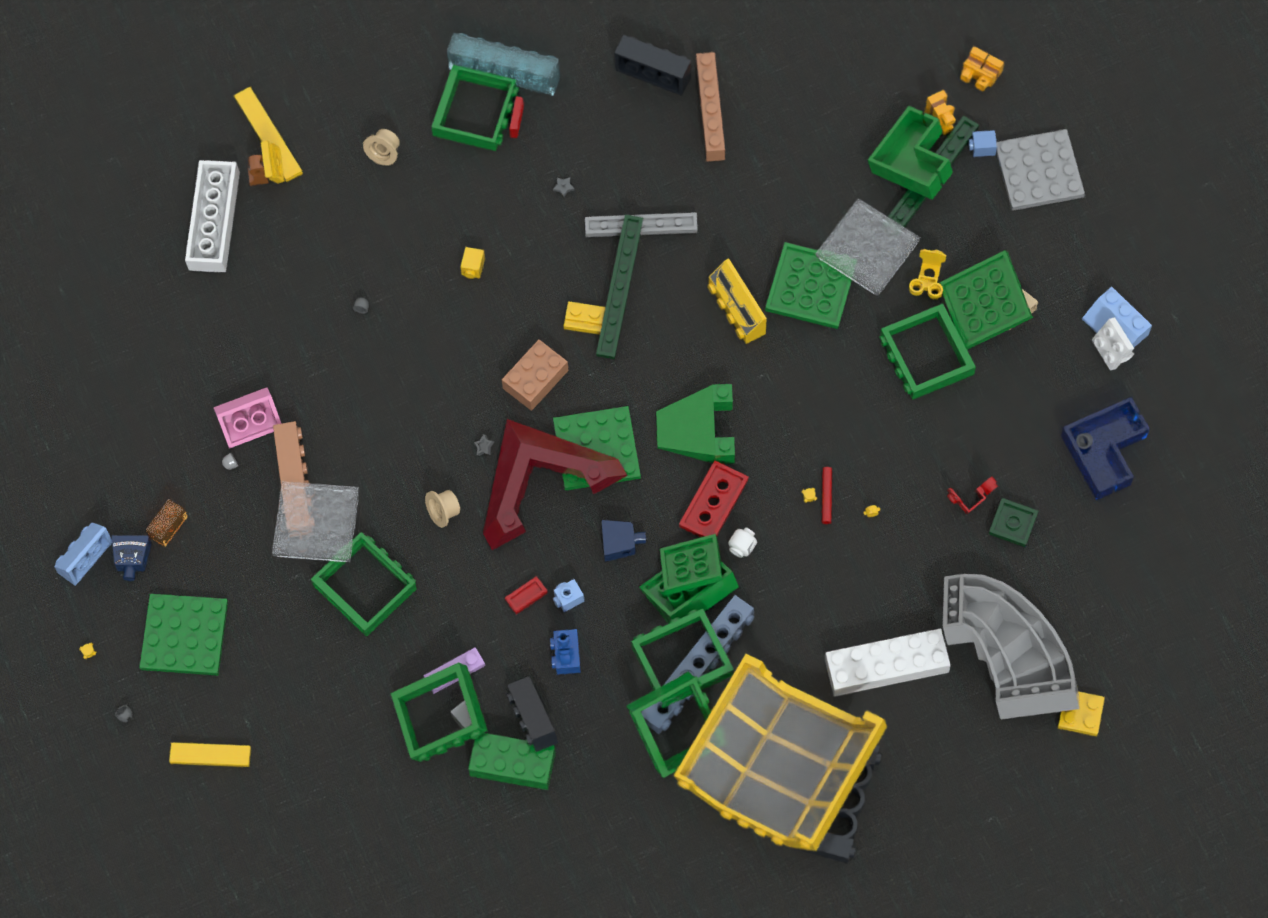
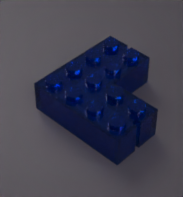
M1132 397L1063 427L1061 437L1096 500L1112 494L1113 489L1117 492L1130 486L1134 476L1119 450L1147 438L1150 428L1142 414L1139 415L1140 411ZM1082 433H1089L1093 437V444L1086 449H1081L1076 443L1077 436Z

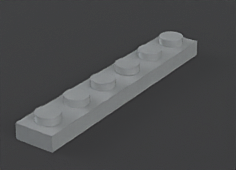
M697 213L632 215L643 217L640 235L697 233ZM624 216L585 217L586 237L621 236Z

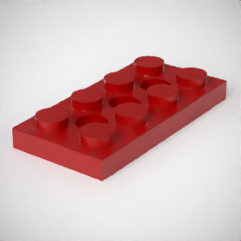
M714 460L682 517L679 527L699 537L713 534L718 536L749 477ZM720 482H726L728 488L721 490L717 485ZM711 498H717L719 504L712 506L708 501ZM702 514H708L711 518L709 521L703 522L699 517Z

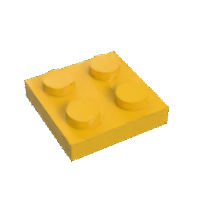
M1078 692L1079 709L1061 711L1058 728L1097 736L1104 697Z

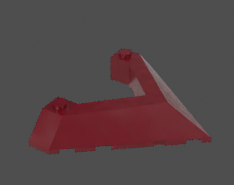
M507 419L483 534L491 549L494 550L526 532L518 518V513L533 467H543L555 472L568 473L584 478L593 494L623 479L627 474L617 458Z

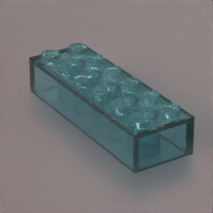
M453 33L447 50L450 69L453 65L516 79L518 87L554 95L560 79L559 59L551 55L544 56L535 51L528 52L518 47L504 46L499 42L492 43L483 38L469 37L463 33Z

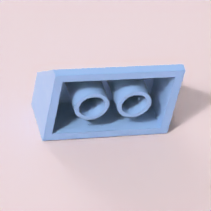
M1112 287L1096 300L1082 318L1084 322L1098 333L1109 319L1115 317L1133 347L1149 335L1152 327Z
M91 523L89 526H86L82 530L81 536L69 545L68 551L60 556L54 567L57 573L75 586L112 544V539L107 529L101 525Z

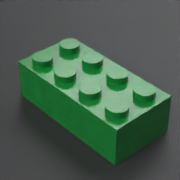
M482 733L478 736L479 738L475 739L469 765L470 776L548 790L556 753L555 745L536 752L533 745L529 746L526 740Z

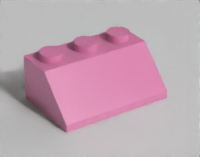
M268 388L214 407L229 448L274 432L273 425L281 424Z

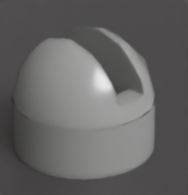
M232 453L226 455L222 460V464L226 469L231 470L239 466Z

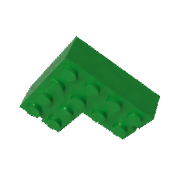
M908 106L869 157L868 163L871 172L933 200L942 188L941 184L944 185L953 173L949 159L929 151L943 132L940 120L927 113L923 115L922 111Z

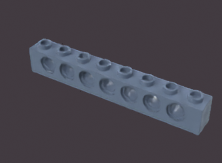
M736 595L711 625L716 636L721 632L728 635L724 639L718 637L726 654L731 648L730 644L732 641H737L743 633V627L745 625L749 626L755 617L753 616L754 608ZM731 618H737L739 622L733 624L729 620ZM707 632L704 633L665 684L687 672H690L694 677H701L707 674L710 669L713 671L719 663L717 652L707 653L705 651L709 647L714 648ZM697 662H701L704 664V666L702 668H696L694 667V664ZM693 695L665 707L668 709V712L665 714L658 712V709L661 708L659 702L643 710L642 715L647 726L658 734L662 730L666 731L672 722L671 718L674 715H679L684 707L683 703L686 700L689 701Z

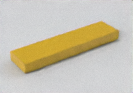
M171 743L169 762L170 764L249 767L251 747Z

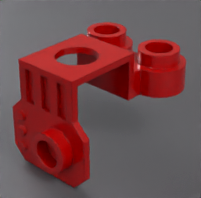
M991 476L974 490L982 500L970 510L964 505L953 489H947L949 493L947 497L953 504L957 503L968 514L986 499L983 493L988 495L998 487L997 481Z

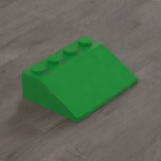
M721 562L723 581L666 595L661 571L639 588L669 624L675 618L679 617L681 619L687 616L692 610L703 609L705 612L739 586L733 572Z

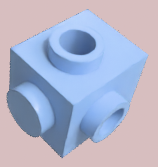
M574 579L568 583L563 582L559 584L554 590L555 597H553V601L557 608H562L563 612L584 602V595Z

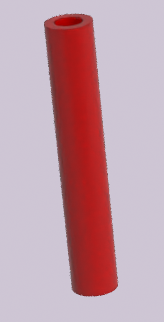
M824 467L822 472V523L831 524L832 468Z

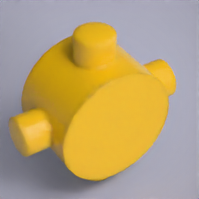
M814 488L802 490L801 493L804 494L805 503L817 500Z
M875 505L866 508L864 515H867V517L877 516L880 507L877 508Z
M92 643L80 647L84 659L96 655Z

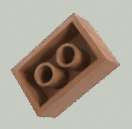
M538 340L502 379L503 389L532 411L569 371L568 361Z

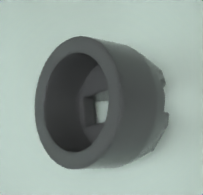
M358 298L354 302L353 309L358 313H367L369 302L365 298Z
M1082 433L1077 436L1076 443L1081 449H1086L1093 444V437L1089 433Z
M127 705L121 706L115 712V716L121 722H128L127 719L129 717L132 718L133 714Z

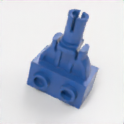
M577 629L553 631L554 638H550L551 650L555 649V656L552 657V668H556L557 675L580 673Z

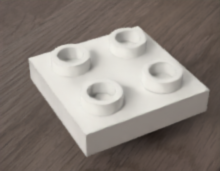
M1115 317L1109 319L1091 339L1110 370L1116 369L1121 363L1126 362L1134 355L1132 352L1134 347Z

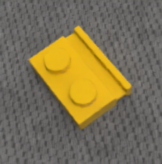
M268 140L261 142L265 177L276 183L284 182L280 147L269 143Z
M568 302L564 329L600 335L605 307Z

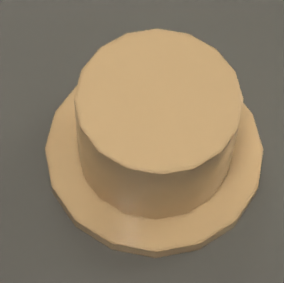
M381 129L378 130L376 135L366 138L363 148L366 155L375 163L391 165L397 159L396 149L400 141L393 132Z
M447 490L440 494L430 491L426 494L425 503L428 513L437 526L441 528L447 526L448 519L460 513L459 502L452 491Z

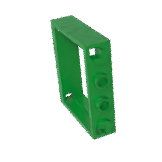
M453 65L432 124L433 136L496 151L498 145L502 144V132L508 126L509 119L507 117L513 111L514 103L512 102L519 92L516 79ZM459 80L508 91L493 139L444 127Z
M943 304L881 329L879 336L881 345L886 347L888 359L891 363H894L896 375L899 379L902 378L904 382L903 388L907 394H910L912 400L965 379L975 373L976 366ZM937 318L962 367L916 386L891 336Z
M361 532L311 578L313 587L367 637L417 588L416 580L410 573L405 574L401 570L402 566L396 560H390L388 558L389 554L382 547L379 549L372 537L365 536ZM362 547L406 586L368 623L325 583Z
M703 609L692 610L687 616L681 619L679 617L675 618L663 627L657 626L650 633L637 635L631 641L632 649L653 691L661 686L641 647L701 620L724 665L698 677L702 684V687H700L701 691L734 675V669ZM688 685L659 701L663 709L693 694Z
M458 662L391 693L409 755L413 760L419 762L423 760L428 761L431 756L446 753L448 748L461 746L465 743L464 741L477 739L479 735L488 731L468 667ZM458 678L472 725L419 748L405 702Z
M690 672L681 675L626 706L656 771L663 778L677 771L690 747L664 761L641 711L689 685L706 722L712 712V709H709L707 705L710 701L707 695L701 692L700 687H702V684L698 677H694ZM720 725L716 727L709 739V742L717 748L725 744L722 737L724 736L723 730ZM705 747L699 758L711 751Z

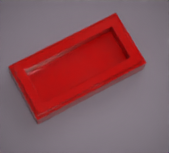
M516 97L510 124V137L517 138L524 109L522 97Z
M536 576L506 596L505 601L517 615L546 595L548 591Z

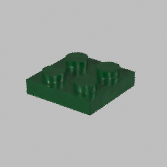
M1002 498L989 535L1026 547L1038 510Z

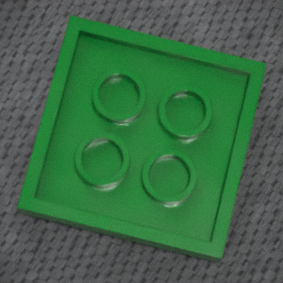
M716 534L660 549L666 595L723 581Z

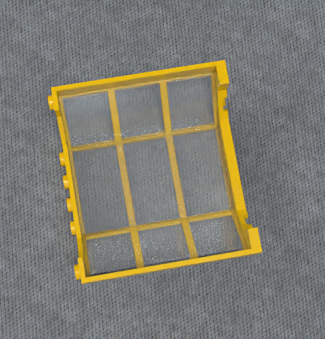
M745 654L674 776L680 787L693 792L718 810L725 819L731 820L732 818L741 827L746 829L750 827L759 836L765 837L766 835L772 838L771 841L777 845L782 846L784 844L788 847L816 851L887 725L883 718L868 711L862 717L864 721H861L860 717L848 714L787 685L782 680L778 683V680L771 676L772 673L766 669L762 661Z

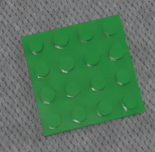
M785 242L765 311L838 329L857 260Z
M1006 250L939 283L943 287V296L955 328L967 350L1033 318Z
M628 406L553 418L556 437L617 458L627 474L626 477L617 482L641 479ZM562 473L565 491L589 487L584 478Z
M150 594L140 669L219 675L228 600Z

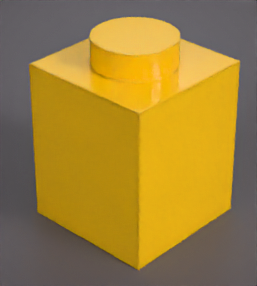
M465 248L461 263L462 275L471 279L480 278L485 261L484 250Z

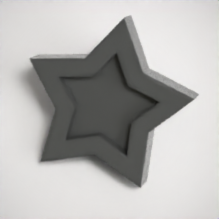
M570 177L564 180L557 178V185L553 188V191L560 192L565 197L567 192L575 191V189L570 184Z
M483 434L479 441L474 442L477 446L478 456L484 453L491 455V447L494 444L493 441L488 440L487 435Z

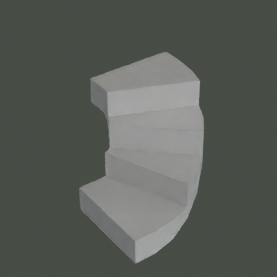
M959 574L944 577L943 630L947 645L974 642L978 659L987 662L991 680L995 683L996 704L1000 719L1079 709V693L1068 652L1055 629L1029 600L1004 582L985 575Z

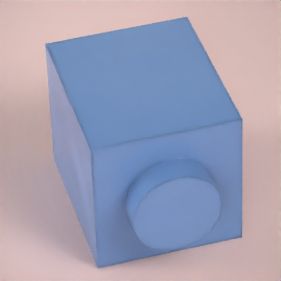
M995 131L973 132L972 139H969V150L973 151V157L995 156L997 149Z

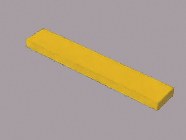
M249 87L235 94L234 97L261 142L268 140L269 143L280 147L285 181L288 182L303 174L252 89Z

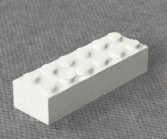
M199 160L185 258L189 271L226 272L240 174L236 162Z
M941 629L825 653V663L833 696L949 673L950 661Z

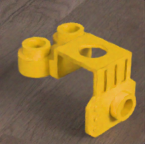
M920 250L919 257L923 259L918 279H913L910 282L909 291L912 295L918 296L925 290L931 299H939L942 296L943 287L937 281L941 263L946 261V255L939 250ZM932 269L935 272V276H925L924 271ZM918 287L920 290L915 291L913 288ZM932 291H937L938 294H932Z

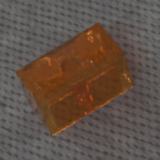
M168 499L146 529L149 538L166 547L186 520L187 514L185 509Z

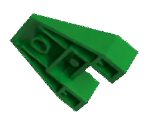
M732 384L711 385L656 411L657 448L713 463L714 460L721 464L735 463L734 437L715 438L714 411L732 410Z

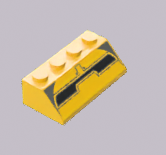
M729 259L725 260L709 276V284L707 286L712 295L715 294L718 298L717 303L719 307L726 311L729 323L731 325L734 324L736 327L735 331L739 339H743L747 344L766 334L767 318Z

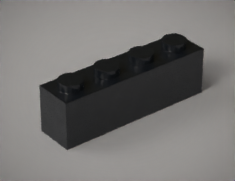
M528 676L508 684L509 693L506 695L510 705H515L512 708L516 718H521L519 724L522 731H527L525 737L528 745H533L535 751L538 752L558 744L554 728L530 677Z

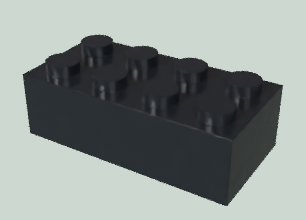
M623 35L615 51V71L682 96L691 79V60L682 55H675L667 49H659L651 43L638 41L635 37Z

